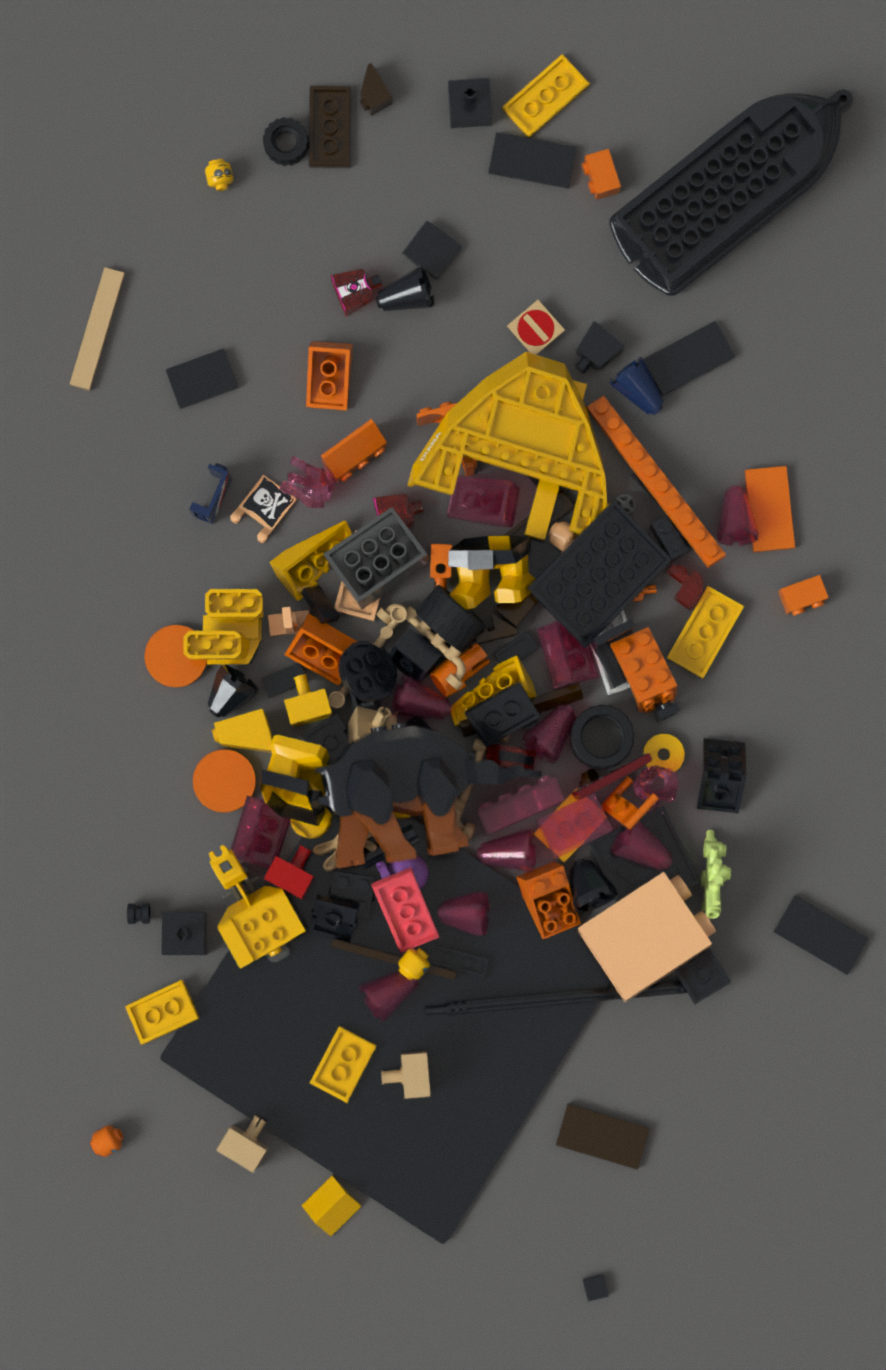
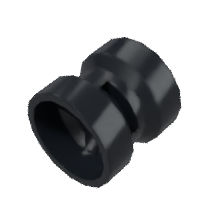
M128 903V924H136L139 921L143 924H150V903H142L141 906L135 903Z

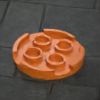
M170 625L161 628L152 635L146 645L144 658L147 670L157 682L164 686L178 688L191 685L201 677L206 668L207 660H189L184 655V635L188 631H194L189 627Z
M217 750L203 757L196 766L193 774V788L197 798L204 806L216 812L228 813L240 809L252 798L256 788V775L251 763L240 753L232 750Z

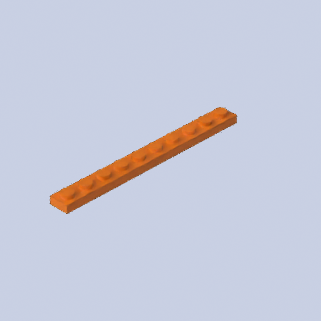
M605 396L588 405L587 411L708 569L726 557L725 552Z

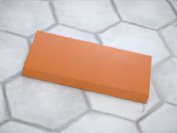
M787 467L745 470L753 553L794 549L795 540Z

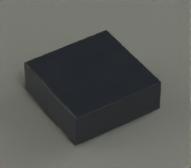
M604 1275L582 1279L588 1302L609 1297Z

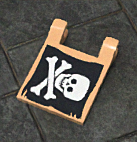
M263 475L239 507L231 514L230 518L233 523L238 524L245 513L264 526L257 535V540L265 543L297 499Z

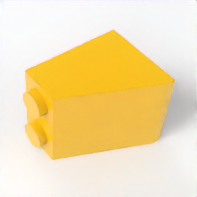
M263 708L214 723L215 728L212 729L214 740L222 746L272 753L270 744L273 736Z

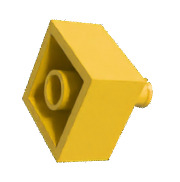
M306 674L294 677L298 696L284 700L291 726L294 728L333 716L326 690L321 689L311 692Z

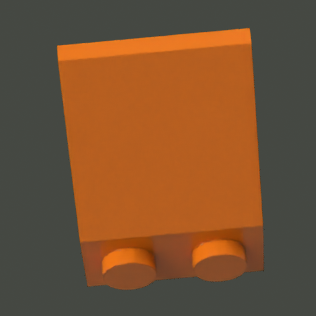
M312 341L310 343L306 407L348 410L353 344Z

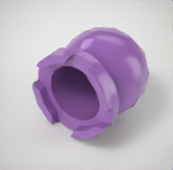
M416 855V859L392 862L390 864H385L384 860L376 863L377 870L380 872L382 879L411 867L420 889L424 887L429 876L428 865L418 855Z

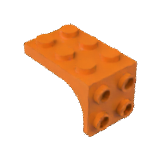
M446 402L440 404V407L436 409L427 407L419 410L420 413L416 414L417 425L441 423L447 412L457 403ZM463 456L462 465L465 476L474 475V469L477 468V460Z
M649 627L610 644L632 690L639 713H649L656 708L655 706L675 700L677 684Z

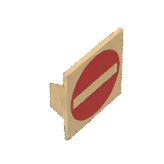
M539 300L535 301L507 325L530 353L536 355L565 331Z

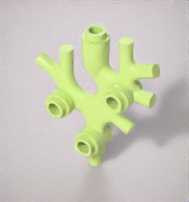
M708 830L706 831L703 847V857L707 858L706 870L701 872V887H704L701 909L705 911L708 918L714 919L719 917L721 913L720 887L723 886V882L730 880L731 867L722 865L721 857L726 856V844L717 842L714 831Z

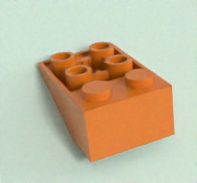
M553 861L516 876L523 899L542 939L581 924L578 913L573 906V896L563 865Z

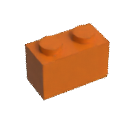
M609 148L585 155L582 168L584 174L589 176V191L595 195L596 200L620 193L621 185Z
M820 575L781 588L778 591L786 614L792 613L793 616L804 613V608L810 606L813 609L825 605L824 601L829 598Z

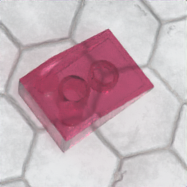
M457 477L454 493L450 498L447 517L490 526L513 528L520 487L509 480Z

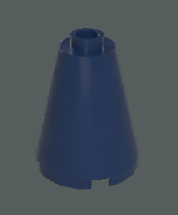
M640 356L638 357V363L635 360L616 374L618 377L615 378V381L612 378L609 383L647 415L650 413L655 415L663 408L661 405L664 401L644 359Z

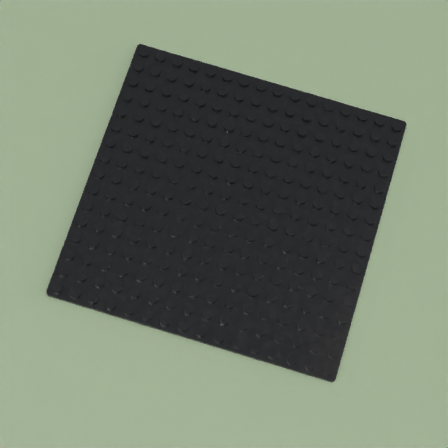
M332 814V822L328 831L315 839L302 837L286 861H292L300 845L312 852L303 866V871L315 877L304 900L283 890L294 911L296 910L297 915L300 916L299 920L306 930L286 943L290 949L289 956L279 962H271L267 956H263L240 969L229 950L194 1003L200 1019L179 1028L161 1054L160 1059L251 1120H253L255 1115L260 1117L257 1122L258 1124L262 1119L267 1122L264 1125L265 1129L439 1243L445 1244L599 1001L447 1015V1013L425 1015V1007L446 1005L448 1002L607 988L611 981L578 932L579 925L542 939L523 899L519 886L460 848L456 852L428 855L425 826L412 817L407 819L396 818L400 829L412 824L419 841L411 846L415 849L416 855L423 858L428 865V880L420 891L439 934V938L430 942L490 958L485 979L456 971L455 980L425 972L419 980L413 979L411 981L399 972L400 967L397 964L331 947L332 941L335 938L311 933L309 928L311 924L310 914L311 910H314L317 894L330 897L328 893L329 887L332 885L334 870L376 876L375 882L382 879L376 864L365 869L361 865L325 871L323 868L325 860L336 850L318 856L313 852V848L318 844L333 840L339 834L340 817ZM373 836L372 838L368 839L369 841H371V842H373V843H374V841H376V839L374 838V836ZM272 884V885L270 886V887L279 888V887H277V886L274 885V884ZM375 894V900L371 905L370 918L356 917V928L352 931L350 943L402 957L406 952L400 954ZM429 942L413 949L417 951L420 948L426 952ZM339 1026L377 1045L347 1103L310 1084ZM427 1051L431 1093L429 1097L405 1099L404 1086L401 1082L382 1084L381 1071L399 1070L402 1067L401 1053Z

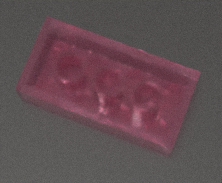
M547 775L538 779L535 786L531 787L530 784L518 788L517 794L511 795L509 792L498 798L499 802L492 804L489 801L480 805L477 815L486 835L488 836L564 802L565 798L556 778H550Z

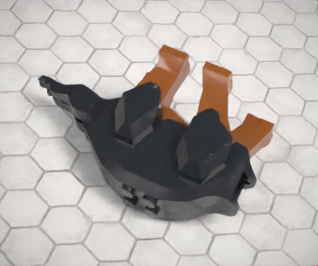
M408 723L391 725L392 729L387 730V726L370 728L371 733H366L347 744L333 763L315 768V773H321L325 796L318 797L317 803L325 806L334 816L340 817L335 854L336 868L365 864L363 849L369 830L384 851L386 862L392 863L416 859V851L404 838L393 812L423 817L428 855L459 851V847L469 846L467 836L457 825L455 799L470 784H502L516 777H541L542 774L541 771L533 772L532 769H524L520 765L501 768L492 760L476 761V756L473 753L467 752L462 746L437 731L416 726L408 727Z

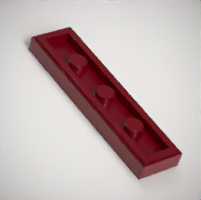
M649 753L642 754L572 792V795L576 800L583 799L648 764L652 758Z

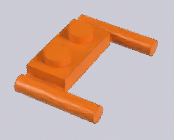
M627 776L599 807L631 830L659 798L652 793L637 809L633 804L621 797L625 790L634 782Z

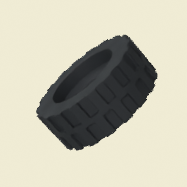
M282 117L281 119H275L265 129L263 144L265 152L271 161H275L278 165L291 166L294 163L300 162L306 156L305 153L308 152L309 144L308 134L305 127L298 120ZM283 132L292 133L296 138L295 147L290 151L280 150L276 145V138L279 134Z

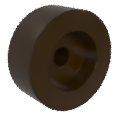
M588 769L581 774L582 781L579 782V785L583 787L600 778V776L594 769Z

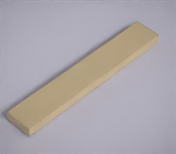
M104 267L70 380V386L88 391L91 390L124 280V272Z

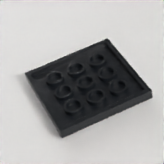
M664 806L644 815L631 830L623 825L588 842L601 872L617 890L618 895L614 896L616 902L662 872L666 874L669 880L679 875L688 888L701 882Z

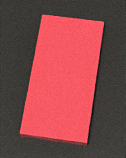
M411 867L371 884L400 954L408 949H413L439 938Z

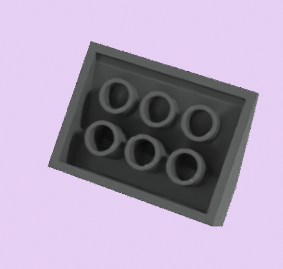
M393 507L323 554L361 610L430 563L427 553Z

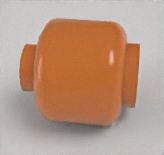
M106 1125L93 1133L92 1140L90 1141L91 1147L95 1154L108 1157L121 1149L123 1134L119 1128L115 1129L111 1125Z

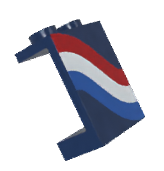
M218 463L215 466L208 465L211 475L221 479L209 507L206 508L192 502L189 509L193 517L213 524L232 480L227 467Z

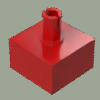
M300 845L291 862H286L276 856L264 879L304 900L315 879L314 876L303 871V866L312 851Z

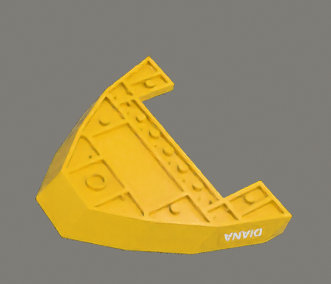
M527 351L483 379L447 412L413 464L407 485L409 487L418 485L453 495L463 456L579 491L569 528L570 532L580 534L607 506L603 459L587 408L566 365Z

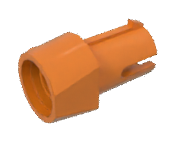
M477 643L471 644V647L459 656L465 663L466 668L465 675L461 680L464 684L459 690L446 681L450 673L455 675L457 672V666L448 659L443 660L430 673L433 683L445 697H449L466 687V680L490 664L489 659H484L487 657V654Z

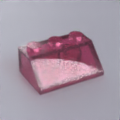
M558 621L537 629L554 689L599 678L590 645L583 648Z
M247 796L231 850L234 851L237 859L269 869L274 858L280 855L290 819L277 815L266 804L265 800Z

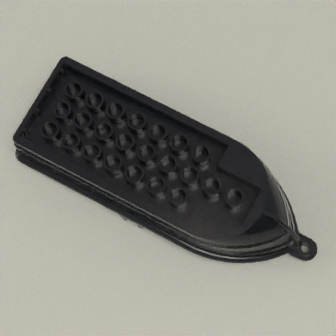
M838 90L828 99L807 94H780L760 100L748 107L612 215L609 225L617 246L626 261L630 264L633 260H638L640 264L633 270L657 290L668 296L678 294L754 232H759L760 227L767 222L770 223L775 215L817 182L834 156L840 136L841 114L851 107L853 103L852 94L847 90ZM840 98H844L846 102H841Z

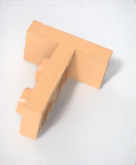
M283 607L282 613L268 615L270 636L296 634L308 613L310 614V611L292 612L291 607Z

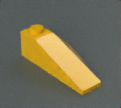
M342 521L286 549L270 561L277 578L295 600L299 601L303 598L301 594L303 588L317 586L318 583L316 581L323 572L327 573L330 569L328 567L330 564L323 554L352 535L346 521Z
M517 655L499 663L493 668L494 671L486 679L483 677L477 687L471 692L465 693L449 708L456 727L460 726V721L468 719L465 715L466 710L517 681L521 682L530 698L537 696L533 682Z

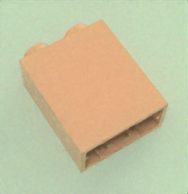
M662 872L578 928L580 936L625 1003L712 945L708 937L715 933L716 930L702 910L693 916L684 902L692 894L679 875L669 880L666 874Z

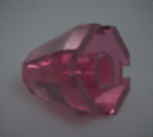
M475 892L443 901L442 905L438 907V918H441L442 923L472 935L486 936L489 924V917L486 916L490 908L488 893Z

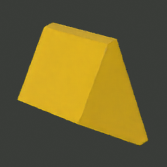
M332 1175L301 1206L316 1225L332 1236L362 1205Z

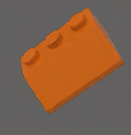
M370 419L322 454V462L337 483L341 480L345 482L352 477V472L357 468L361 470L370 463L368 460L375 456L377 458L386 451L387 442L374 421Z
M308 613L284 655L339 686L341 683L338 669L340 656L346 648L358 641L326 623L321 624L318 618Z

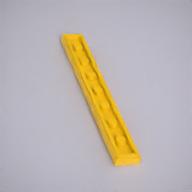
M574 381L583 400L587 384ZM539 479L524 536L541 541L545 540L560 485Z

